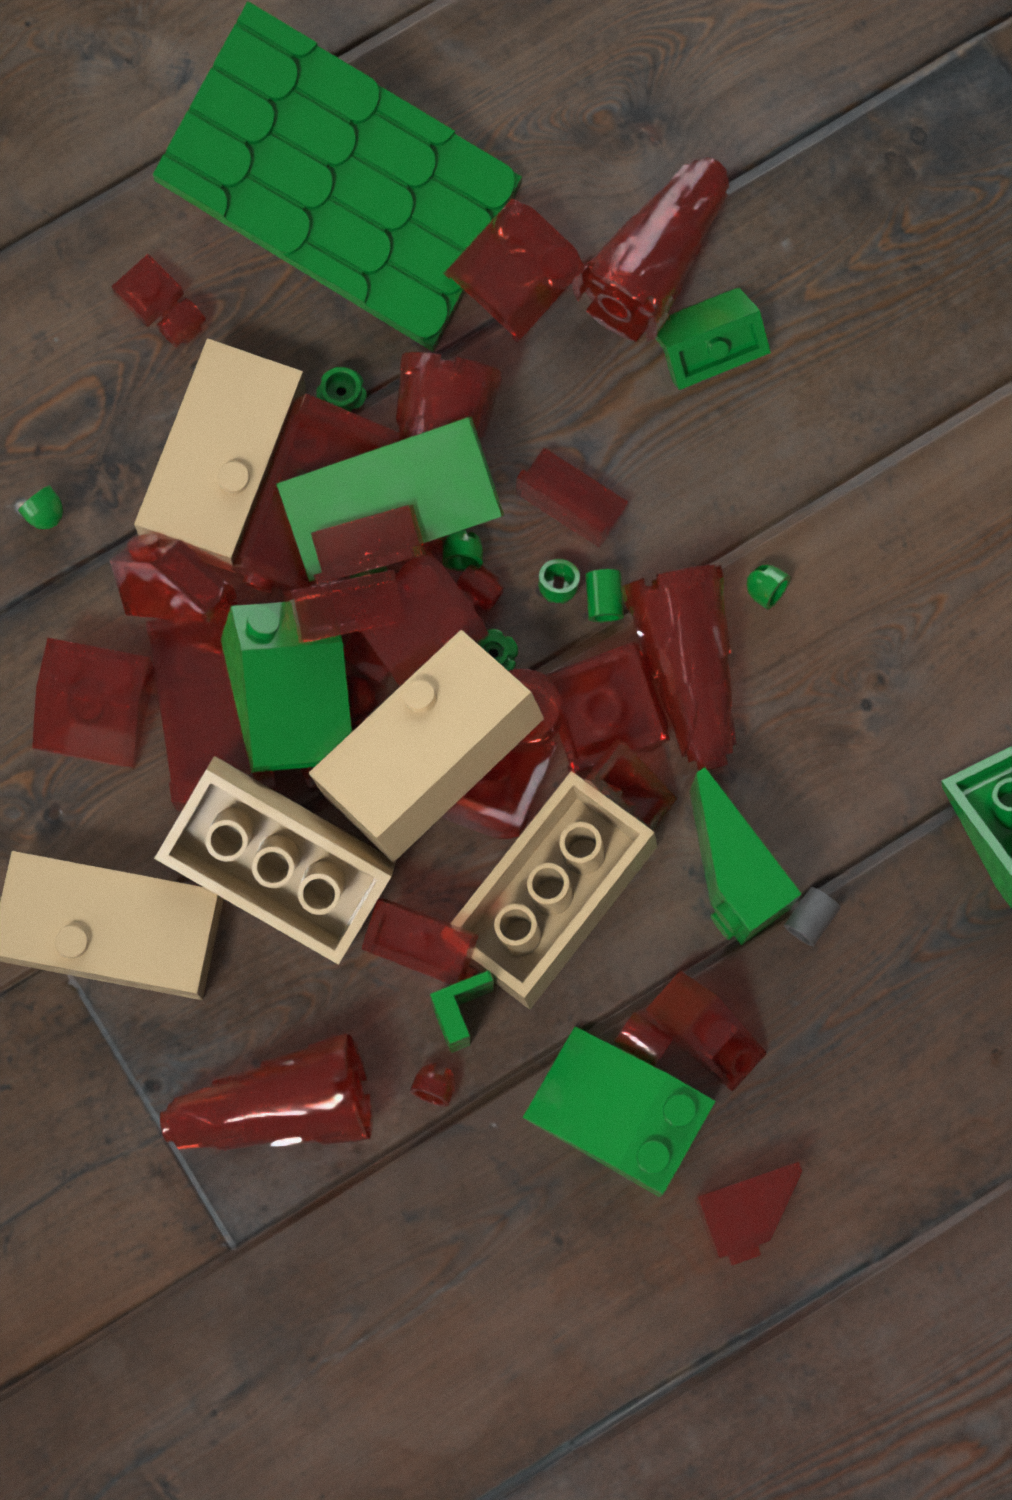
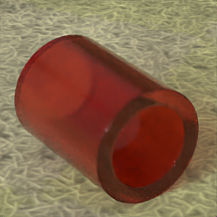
M634 1012L614 1042L638 1059L655 1067L674 1038Z

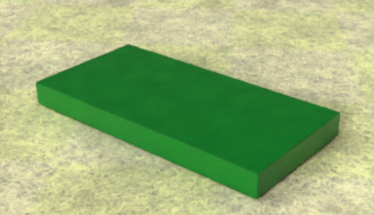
M472 417L277 483L309 582L505 516Z

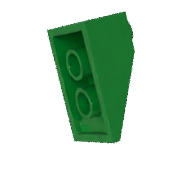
M332 599L231 606L221 637V644L251 773L315 767L352 733L343 642Z
M1011 746L942 780L941 783L946 796L994 885L1012 909Z
M704 767L696 773L689 794L709 900L715 910L710 917L726 939L730 940L735 936L739 943L743 945L789 911L801 896V892Z
M575 1026L522 1118L654 1195L661 1197L707 1118L715 1100L670 1074Z

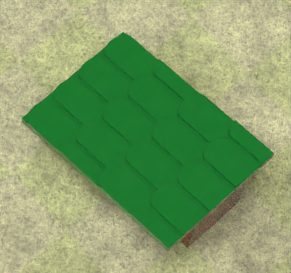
M249 1L245 4L236 24H234L212 68H210L189 110L186 112L165 154L153 173L154 181L432 352L436 349L522 184V176L513 172L507 164L456 135L455 130L379 86L373 78L319 47L318 43Z

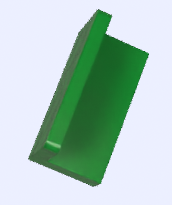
M740 288L732 289L649 324L652 336L663 348L672 382L678 390L771 353L760 310Z
M490 970L430 994L432 1008L450 1053L470 1046V1035L458 1005L493 992L494 980Z

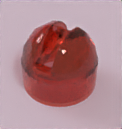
M346 676L350 717H366L377 707L378 702L374 700L377 690L372 682L365 678Z
M437 1063L425 1065L414 1078L410 1088L411 1094L427 1103L448 1107L455 1092L456 1081L454 1074L447 1067L442 1076L435 1073Z

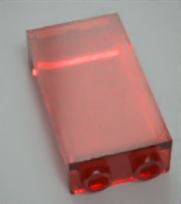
M307 393L295 399L231 569L244 575L242 583L266 593H271L273 587L292 594L290 602L332 599L333 605H336L339 595L335 593L343 571L309 582L277 483L396 443L400 433Z
M235 601L214 603L207 607L208 612L189 615L187 610L184 609L167 610L156 615L157 620L146 622L147 634L151 643L171 782H169L171 801L177 812L182 811L214 756L278 792L275 771L251 773L221 644V637L231 606L238 605Z

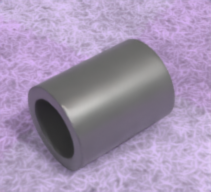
M811 887L784 924V927L793 936L805 944L814 947L841 907L827 894Z

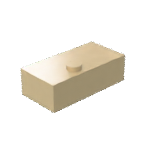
M207 338L134 523L142 541L233 573L237 572L284 450L285 435L293 426L306 393L303 371Z
M460 630L316 765L309 774L324 797L394 863L543 721L544 717L532 692L463 630Z
M215 756L154 858L338 965L391 879L396 861L393 863L383 853Z
M571 771L442 933V937L448 948L481 973L490 970L495 984L528 1009H531L656 850L655 832Z
M12 851L0 901V962L203 1000L224 898L200 886Z

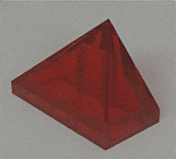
M618 738L614 740L584 780L652 831L677 800V797L624 741Z

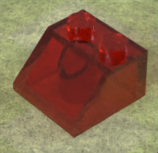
M47 638L36 686L32 748L38 751L134 769L156 672L150 657Z

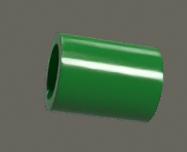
M600 569L586 573L588 620L592 622H613L623 619L621 571Z

